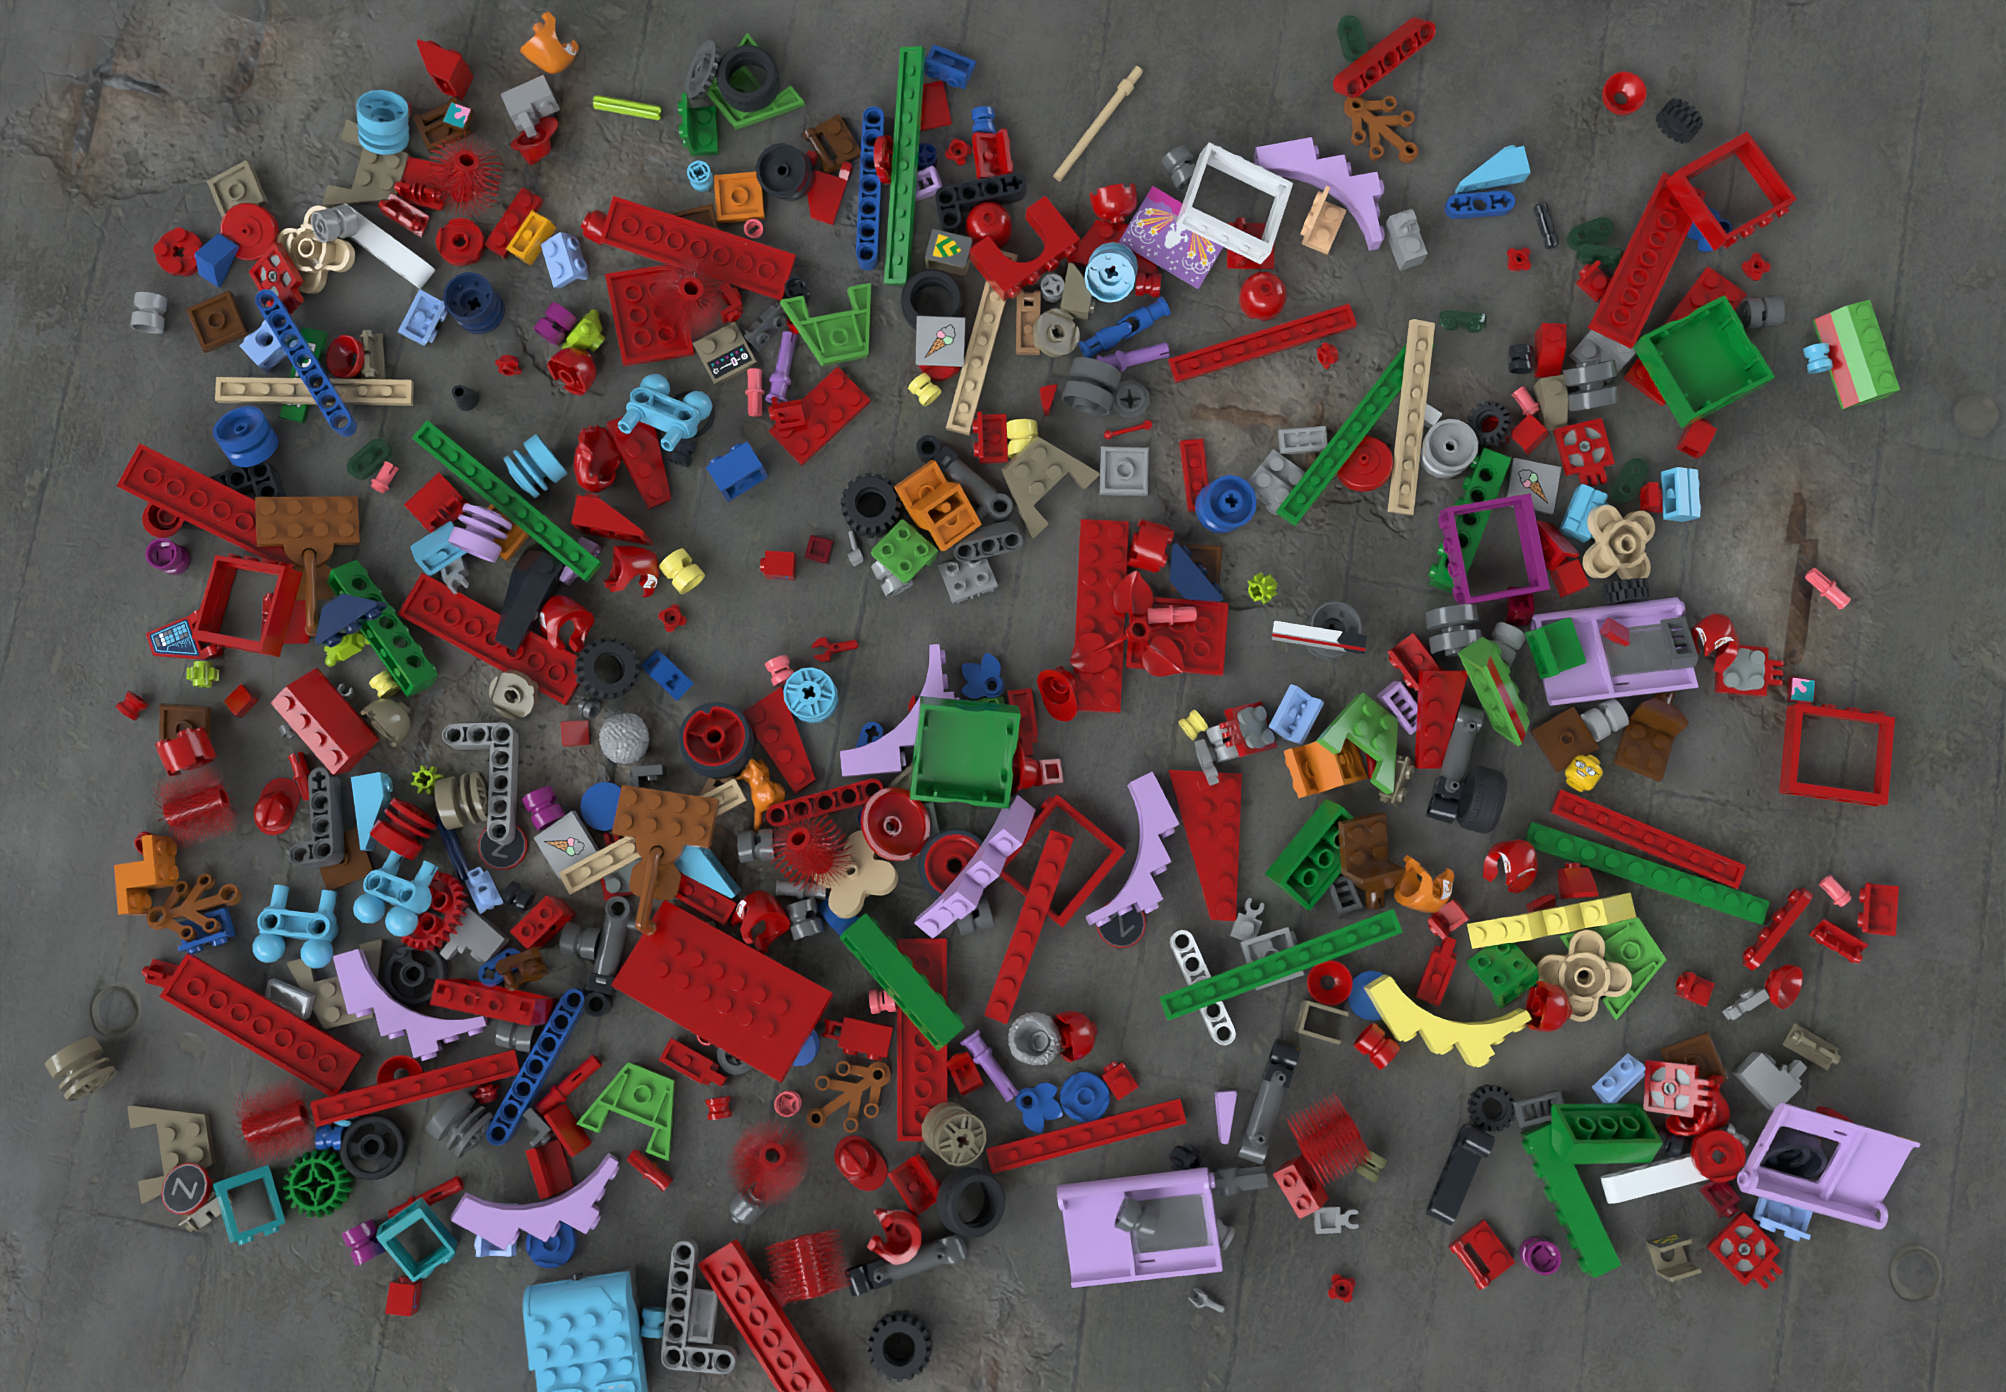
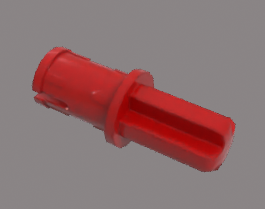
M297 752L299 762H297L295 753L288 756L295 775L293 780L297 781L302 799L309 801L308 779L312 771H309L304 752Z
M633 1150L627 1157V1162L644 1175L642 1178L649 1179L662 1192L673 1181V1178H670L656 1166L657 1162H651L639 1150Z

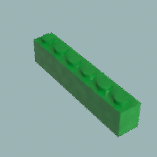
M865 913L839 937L937 1051L965 1028L959 1014L955 1011L951 1012L945 1005L946 1000L944 997L931 989L928 979L922 973H917L912 967L913 963L910 958L905 954L902 955L896 949L895 941L890 936H885L882 933L879 923L873 917L869 918Z
M1546 1121L1520 1133L1523 1138L1521 1145L1525 1153L1531 1155L1534 1164H1532L1533 1171L1539 1179L1542 1178L1545 1184V1188H1543L1544 1194L1549 1202L1553 1201L1557 1210L1554 1212L1558 1223L1561 1226L1564 1225L1568 1233L1565 1235V1238L1572 1250L1575 1249L1579 1256L1576 1260L1581 1271L1596 1278L1622 1266L1574 1164H1562L1552 1145V1122Z

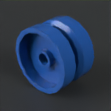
M242 406L229 411L216 422L213 428V437L223 449L232 465L238 467H251L260 464L276 451L279 444L278 436L269 425L262 411L253 406Z
M1226 475L1217 478L1200 490L1196 498L1195 510L1197 518L1205 528L1212 532L1223 534L1231 532L1251 520L1256 511L1257 500L1253 488L1247 481L1239 476Z

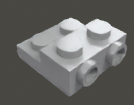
M1591 330L1569 357L1576 363L1601 359V362L1615 360L1618 373L1636 352L1634 348L1630 349ZM1612 379L1604 381V384L1607 385Z
M1273 449L1247 482L1253 488L1256 500L1258 501L1259 499L1266 504L1265 508L1270 513L1277 515V509L1304 476L1305 472Z
M1288 927L1240 942L1246 963L1298 944L1294 931H1289ZM1303 970L1257 987L1255 990L1304 975Z

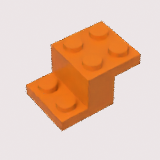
M931 460L894 486L916 527L929 530L941 551H946L982 525L960 484L946 481L936 461Z
M1345 738L1340 753L1332 754L1318 742L1284 751L1285 763L1290 770L1293 788L1297 792L1298 798L1326 792L1368 779L1358 747L1347 738Z
M159 835L142 836L144 861L114 865L118 915H147L152 906V899L148 894V890L173 887L177 883L179 878V870L175 865L177 846L174 841L172 844V837L167 838L166 836Z

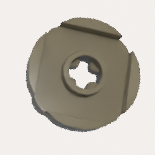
M1054 308L1038 316L1033 325V344L1035 348L1054 358L1064 357L1073 351L1078 345L1080 332L1078 326L1075 327L1072 321L1074 318L1071 314L1062 309ZM1057 328V333L1061 334L1060 337L1055 338L1052 330Z
M507 670L493 679L489 687L490 699L493 698L495 703L493 707L500 715L508 719H518L525 717L535 709L538 702L537 692L539 687L526 674L516 670ZM509 690H514L517 693L518 697L515 700L512 699V694L509 693Z

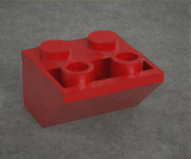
M418 39L416 43L427 72L441 93L463 101L474 76L469 66L463 60L462 55L454 49L445 50L434 41L428 40L425 42Z

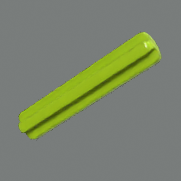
M595 95L593 99L594 108L654 120H660L662 116V109L657 105L602 95Z

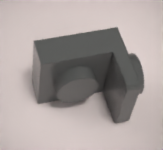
M634 766L633 773L629 774L630 786L643 788L644 777L646 782L660 781V776H667L666 766Z
M535 1106L530 1107L523 1114L527 1119L526 1124L533 1131L540 1132L530 1144L533 1147L539 1144L544 1146L554 1136L553 1130L544 1118L545 1116L540 1114Z

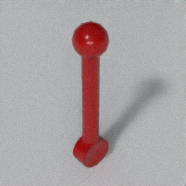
M1146 420L1141 425L1116 431L1107 430L1104 432V438L1111 439L1113 436L1140 429L1148 431L1152 428V422Z

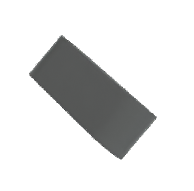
M1004 521L978 527L952 547L955 557L959 561L967 562L1018 550L1023 544V537L1020 527L1016 522ZM1010 534H1015L1013 537H1007ZM985 540H991L988 543H984ZM962 545H968L965 548H959Z

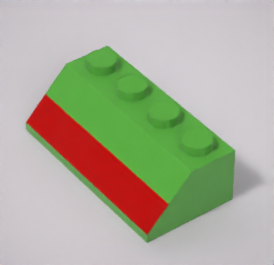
M1870 300L1847 305L1813 320L1819 342L1828 343L1830 352L1827 355L1832 359L1833 368L1829 372L1842 410L1888 398L1900 390Z
M1481 637L1459 651L1458 654L1493 730L1515 745L1520 746L1530 724L1526 714L1528 709L1518 697L1519 689L1509 677L1511 672L1507 664L1500 657V654H1502L1500 647L1494 641L1490 642Z

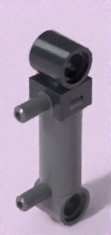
M925 435L918 440L916 449L919 459L925 464L931 460L936 461L944 477L949 482L960 484L965 495L980 506L975 512L980 521L987 513L997 522L1007 521L1011 517L1013 504L1009 496L1002 494L963 463L958 458V455L946 445L941 449L936 437ZM927 445H932L935 448L931 454H925L922 450ZM998 503H1003L1007 506V510L998 513L994 507Z
M1462 703L1459 704L1440 774L1435 780L1431 794L1432 797L1428 804L1427 817L1448 824H1452L1458 809V801L1461 799L1465 783H1463L1475 738L1484 719V710Z
M612 897L605 906L606 917L593 972H590L586 990L593 992L585 997L583 1003L584 1011L592 1017L604 1016L611 1011L613 1001L610 995L616 994L617 990L611 984L618 974L628 928L637 930L635 927L636 920L630 919L634 913V904L626 897ZM622 902L625 905V911L622 915L618 916L615 913V906L617 903ZM596 997L601 998L603 1001V1007L600 1011L595 1010L593 1007V1001Z
M1279 1039L1274 1041L1246 1131L1239 1143L1238 1157L1262 1165L1267 1154L1269 1139L1286 1088H1289L1294 1073L1293 1070L1300 1055L1301 1048L1299 1046Z
M952 1232L934 1241L920 1245L916 1255L909 1262L896 1265L879 1257L868 1261V1263L848 1268L844 1272L848 1274H845V1277L848 1279L846 1280L847 1284L850 1285L848 1287L851 1296H858L873 1289L876 1290L890 1285L892 1282L943 1264L960 1261L967 1258L969 1254L963 1236Z

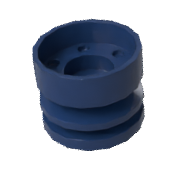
M465 272L456 275L445 287L443 294L445 308L464 330L472 334L482 335L493 331L500 325L505 313L504 302L484 276L478 273Z

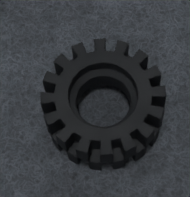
M1674 98L1669 100L1656 115L1657 126L1662 128L1661 132L1663 134H1668L1667 137L1669 139L1671 137L1674 138V142L1680 141L1681 144L1689 143L1704 124L1702 123L1703 118L1699 117V111H1694L1695 107L1693 105L1690 107L1687 101L1683 103L1682 99L1676 100Z
M1484 401L1485 405L1477 404V410L1472 408L1471 413L1473 415L1467 416L1469 423L1466 424L1475 432L1479 445L1483 447L1485 445L1487 448H1492V445L1498 447L1500 446V441L1503 443L1507 441L1505 439L1506 436L1511 437L1510 429L1514 430V425L1512 424L1514 419L1501 403L1498 404L1497 401H1492V403ZM1490 416L1497 417L1499 421L1497 428L1492 432H1484L1482 430L1483 421Z
M1646 578L1624 579L1602 586L1605 606L1650 599L1648 580Z
M1484 1085V1087L1476 1088L1477 1091L1470 1094L1472 1098L1471 1100L1468 1099L1467 1102L1469 1104L1467 1112L1471 1115L1469 1116L1471 1121H1474L1476 1126L1490 1132L1503 1131V1128H1508L1510 1126L1509 1123L1516 1118L1513 1117L1515 1113L1513 1102L1515 1100L1511 1098L1512 1095L1505 1091L1506 1089L1495 1085ZM1490 1098L1498 1100L1501 1106L1499 1115L1494 1118H1488L1483 1112V1104Z

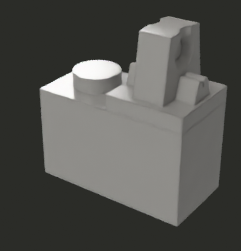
M544 75L501 93L507 111L518 132L524 130L528 138L537 135L534 125L540 123L539 119L560 110Z
M1409 209L1389 216L1384 226V231L1399 270L1402 271L1422 264L1428 253L1420 235V228L1414 210Z
M467 907L464 911L467 916L460 917L459 920L463 923V926L455 927L458 934L451 933L449 935L450 942L446 944L440 954L445 959L451 960L457 952L463 954L466 950H472L470 955L480 963L483 961L488 962L498 955L511 939L484 915L480 914L477 909Z
M1752 1052L1732 1073L1768 1110L1774 1111L1778 1104L1786 1103L1802 1087L1799 1084L1801 1082L1799 1077L1807 1067L1800 1060H1794L1788 1066L1782 1064L1780 1067H1775L1776 1062L1767 1053Z

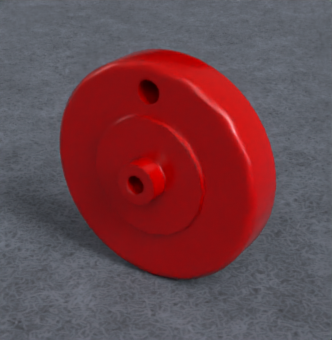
M240 203L231 207L223 216L220 234L240 246L235 257L246 261H258L270 246L277 242L279 227L275 217L266 208L253 203Z
M1365 436L1336 476L1349 489L1360 492L1375 490L1384 485L1392 474V452L1380 439Z

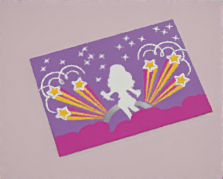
M1152 186L1119 243L1199 289L1223 246L1177 225L1176 222L1183 203Z

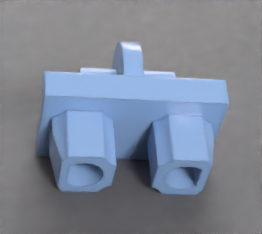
M478 867L467 873L469 879L465 880V883L480 914L485 912L486 909L492 910L495 905L503 904L488 870L483 872L481 867Z

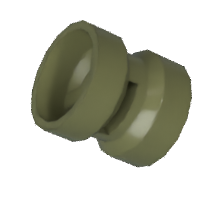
M1366 1150L1370 1152V1155L1365 1153V1156H1363L1367 1158V1161L1364 1162L1365 1160H1362V1164L1358 1163L1356 1165L1358 1167H1355L1354 1171L1377 1183L1380 1177L1379 1172L1382 1168H1385L1388 1161L1372 1151ZM1368 1162L1374 1164L1375 1168L1369 1165Z

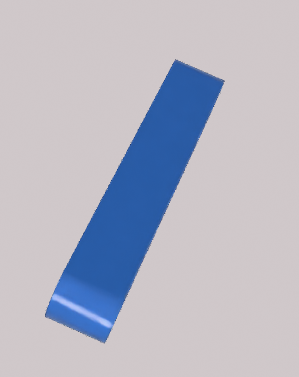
M875 106L867 108L863 113L856 238L857 261L860 268L867 271L875 269L879 262L883 183L879 180L876 169L867 168V165L874 163V146H869L868 143L876 141L878 136H885L886 128L883 111ZM872 119L880 120L876 124L869 123V121ZM871 185L877 187L871 192L865 190ZM868 208L875 209V212L872 214L864 213ZM866 231L874 232L871 237L863 236ZM866 253L873 255L869 260L862 259V256Z
M269 289L261 290L255 297L256 305L324 417L340 436H352L357 430L355 419L286 306L273 291ZM269 300H274L272 306L265 307ZM281 320H286L283 327H277ZM293 340H299L295 347H290V343ZM307 359H311L310 365L303 368L302 363ZM323 379L322 385L314 388L315 382ZM335 399L334 406L326 408L327 402ZM348 419L345 427L338 428L341 420Z
M569 989L560 999L486 1131V1138L492 1145L505 1144L511 1141L525 1118L523 1114L531 1107L584 1013L583 1003L588 995L584 989ZM574 993H578L581 997V1002L577 1007L571 1003V996ZM561 1015H565L568 1018V1026L565 1029L561 1028L558 1024ZM549 1037H552L556 1042L553 1051L546 1047V1041ZM536 1059L543 1063V1070L540 1073L536 1072L533 1067ZM524 1081L531 1087L528 1095L521 1091V1085ZM511 1104H514L518 1109L516 1117H512L508 1112ZM498 1126L505 1130L503 1140L496 1136Z

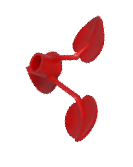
M1134 571L1124 577L1113 593L1115 609L1119 613L1129 612V617L1133 620L1127 626L1126 634L1105 645L1104 638L1097 633L1090 632L1080 636L1074 644L1069 660L1070 664L1076 669L1088 673H1097L1105 670L1112 662V655L1107 649L1129 639L1132 642L1143 640L1147 650L1143 652L1141 661L1144 669L1149 674L1156 677L1180 674L1184 671L1183 659L1175 643L1168 637L1158 635L1149 644V637L1147 636L1149 634L1148 624L1134 616V614H1145L1153 604L1152 591L1139 571Z

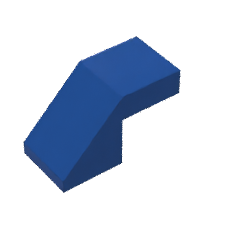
M658 649L641 665L676 701L694 684Z

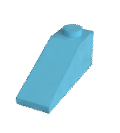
M1511 145L1503 148L1463 179L1457 186L1455 194H1466L1525 182L1531 172L1524 146L1515 147Z
M381 772L351 777L360 850L364 851L374 850L377 840L369 832L378 819L384 820L386 815L384 810L389 806L391 800L390 792L393 791L391 778L388 777V774Z
M686 846L682 856L674 862L682 874L730 898H733L741 891L740 887L710 849Z

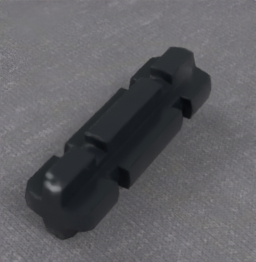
M1539 203L1535 205L1533 210L1535 217H1538L1537 223L1541 236L1545 238L1543 240L1546 249H1552L1557 247L1559 241L1557 235H1554L1556 231L1551 215L1547 213L1549 212L1547 204Z

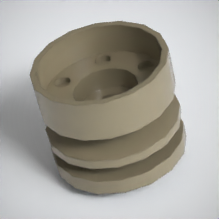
M474 771L471 775L468 773L462 774L460 783L454 776L436 780L434 791L437 810L447 830L466 826L468 818L473 824L479 823L480 819L483 822L487 821L489 786L481 771Z
M88 1036L70 1044L54 1054L45 1063V1067L54 1080L67 1077L58 1087L61 1092L66 1091L64 1097L68 1102L96 1092L118 1073L114 1066H109L111 1061L108 1057L96 1060L103 1053V1049L95 1036Z
M945 1102L933 1107L925 1116L922 1125V1137L926 1146L948 1164L962 1166L973 1162L982 1153L986 1143V1130L983 1123L961 1105Z

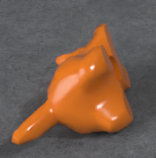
M751 758L742 773L737 777V780H744L750 785L751 799L755 806L754 830L758 831L762 824L763 812L768 810L770 806L784 801L785 789L781 784L770 781L769 768L762 759L756 762Z

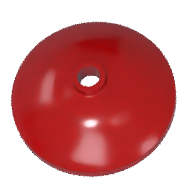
M890 787L876 792L867 800L861 815V828L867 844L876 854L887 860L904 861L919 854L924 844L928 841L930 820L923 803L920 800L910 799V791ZM886 824L890 825V831L887 830Z

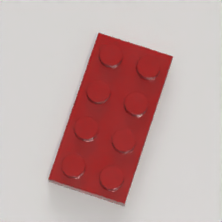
M837 367L801 400L806 421L805 425L777 429L775 424L768 431L803 466L867 407L871 400Z

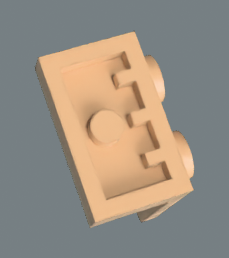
M1326 185L1323 193L1318 191L1300 234L1304 236L1302 245L1328 255L1347 210L1325 201L1330 187Z

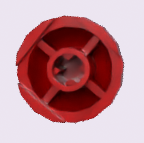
M1123 183L1099 188L1096 195L1090 192L1089 197L1093 212L1102 220H1111V224L1125 222V217L1131 215L1136 208V185L1129 183L1130 188H1124Z
M983 202L976 205L969 212L966 220V234L972 238L973 246L989 236L997 247L1001 249L1010 240L1012 220L1007 210L1000 204Z
M1270 272L1252 274L1244 281L1239 292V304L1242 311L1249 318L1260 319L1261 321H1268L1277 317L1282 312L1286 303L1287 291L1284 282L1277 275Z
M572 347L564 348L555 353L547 363L552 377L556 381L561 379L562 382L567 384L563 388L575 395L581 396L587 392L596 379L597 372L593 357L585 350Z
M1537 981L1536 983L1539 985L1537 988L1531 987L1526 999L1525 1010H1527L1532 1018L1530 1022H1526V1025L1531 1030L1541 1032L1556 1031L1571 1017L1572 1007L1569 998L1558 985Z
M1070 1010L1055 1014L1054 1016L1057 1018L1053 1020L1059 1029L1061 1046L1064 1050L1060 1052L1061 1056L1069 1063L1086 1057L1095 1045V1036L1097 1035L1095 1023L1078 1011Z

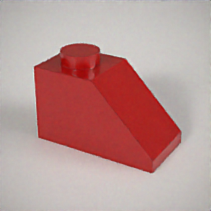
M1542 323L1535 331L1534 378L1560 375L1566 351V324Z
M1580 863L1565 864V868L1557 869L1560 899L1599 896L1589 867L1581 868Z

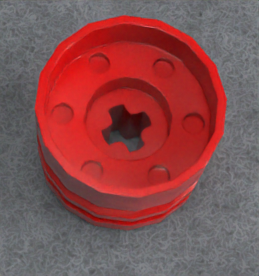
M393 797L390 804L398 811L390 808L384 810L392 819L391 822L378 819L369 834L390 850L413 861L423 848V845L416 837L420 836L429 839L431 834L423 827L435 830L438 824L418 806Z

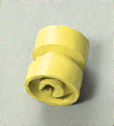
M1017 419L1007 422V438L1011 439L1008 444V458L1013 459L1038 436L1037 421Z
M683 548L671 553L659 566V569L668 579H673L672 585L680 594H685L692 590L705 577V574L697 564H691L692 558Z

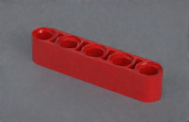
M1418 17L1409 19L1341 71L1333 81L1334 91L1349 98L1359 97L1429 43L1436 33L1435 24Z
M877 779L856 782L774 804L767 810L766 819L777 828H783L784 825L787 827V824L792 825V819L794 824H796L798 815L796 816V809L801 803L808 805L809 810L804 819L808 821V816H811L810 820H813V817L816 818L815 815H818L817 813H820L817 817L820 818L825 815L828 816L865 806L870 798L867 794V789L872 784L878 785L880 790L885 788ZM847 791H854L856 793L854 802H844L843 797ZM824 797L832 799V806L827 810H823L820 807V801ZM776 810H783L785 813L781 823H776L773 820V813Z

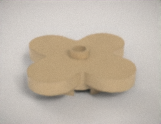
M313 206L305 215L304 223L300 225L301 228H286L279 233L277 243L283 244L304 280L298 290L307 294H317L324 288L328 271L345 272L352 267L355 260V251L349 242L337 238L334 241L323 243L314 234L311 225V215L315 211L329 209L323 206Z
M1611 505L1594 507L1588 515L1587 525L1595 539V543L1583 556L1585 572L1592 578H1606L1616 571L1621 580H1629L1631 578L1647 579L1651 567L1646 555L1647 553L1644 550L1645 544L1653 537L1655 532V523L1652 516L1645 511H1633L1622 518L1617 509Z
M862 830L856 831L848 837L849 841L845 843L844 849L848 848L849 851L844 850L846 853L833 856H844L843 859H834V861L855 862L834 863L836 866L843 867L838 869L837 872L832 870L834 873L829 870L835 880L829 874L828 880L826 876L825 879L823 877V887L825 885L826 888H832L828 900L829 907L836 916L843 919L857 915L862 909L865 898L870 894L886 895L896 887L898 882V874L895 868L887 861L876 860L878 854L869 847ZM819 874V877H820L819 885H820V883H821V886H822V879H821L822 875L820 876V874Z
M1581 929L1572 935L1567 955L1547 954L1540 958L1536 965L1540 977L1539 981L1558 985L1565 991L1572 1007L1570 1018L1579 1022L1590 1020L1596 1014L1599 997L1602 995L1611 997L1622 996L1628 992L1632 984L1631 974L1623 964L1604 960V941L1596 931L1591 929ZM1582 970H1586L1588 972V976L1586 978H1580L1578 976V973Z

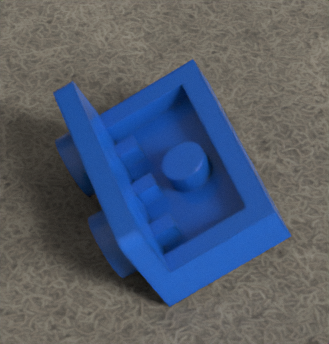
M933 44L928 56L925 57L924 73L930 78L943 80L952 87L965 89L975 70L976 61Z
M228 908L203 914L207 918H214L220 922L221 929L214 935L207 933L203 930L202 926L189 919L179 922L182 926L189 925L196 929L197 937L192 942H186L181 939L182 945L178 946V951L196 954L204 951V946L212 944V947L221 946L228 943L227 939L235 937ZM215 923L209 926V930L214 927ZM191 931L186 932L185 937L189 936Z

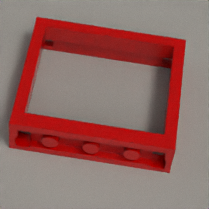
M1748 132L1739 135L1680 168L1665 182L1714 251L1723 246L1725 249H1728L1738 241L1737 238L1742 236L1745 239L1756 231V227L1759 226L1762 229L1769 225L1775 216L1778 218L1783 217L1790 212L1788 207L1797 200ZM1736 154L1774 207L1726 234L1688 180Z
M229 553L228 557L215 555L192 639L211 645L280 657L303 573L294 570L293 564H287L279 561L278 565H276L277 562L263 558L259 562L257 558L244 556L242 559L241 556ZM237 569L279 576L260 642L219 634Z
M1797 701V704L1788 706L1779 793L1874 807L1888 805L1895 717L1886 716V712L1870 711V714L1861 713L1860 708L1848 707L1845 710H1839L1836 705L1821 704V707L1812 706V702ZM1803 714L1879 724L1873 793L1797 783Z
M1056 795L1054 798L1049 796L1041 805L1043 811L1038 817L1033 816L1023 844L1006 858L1000 877L1024 897L1027 896L1029 890L1006 872L1005 869L1058 806L1112 851L1060 916L1049 908L1047 916L1063 928L1124 854L1125 850L1059 795Z
M442 978L435 981L430 1004L532 1026L546 1024L555 1010L558 998L522 990L509 991L506 987L499 985L488 987L480 981L466 978Z

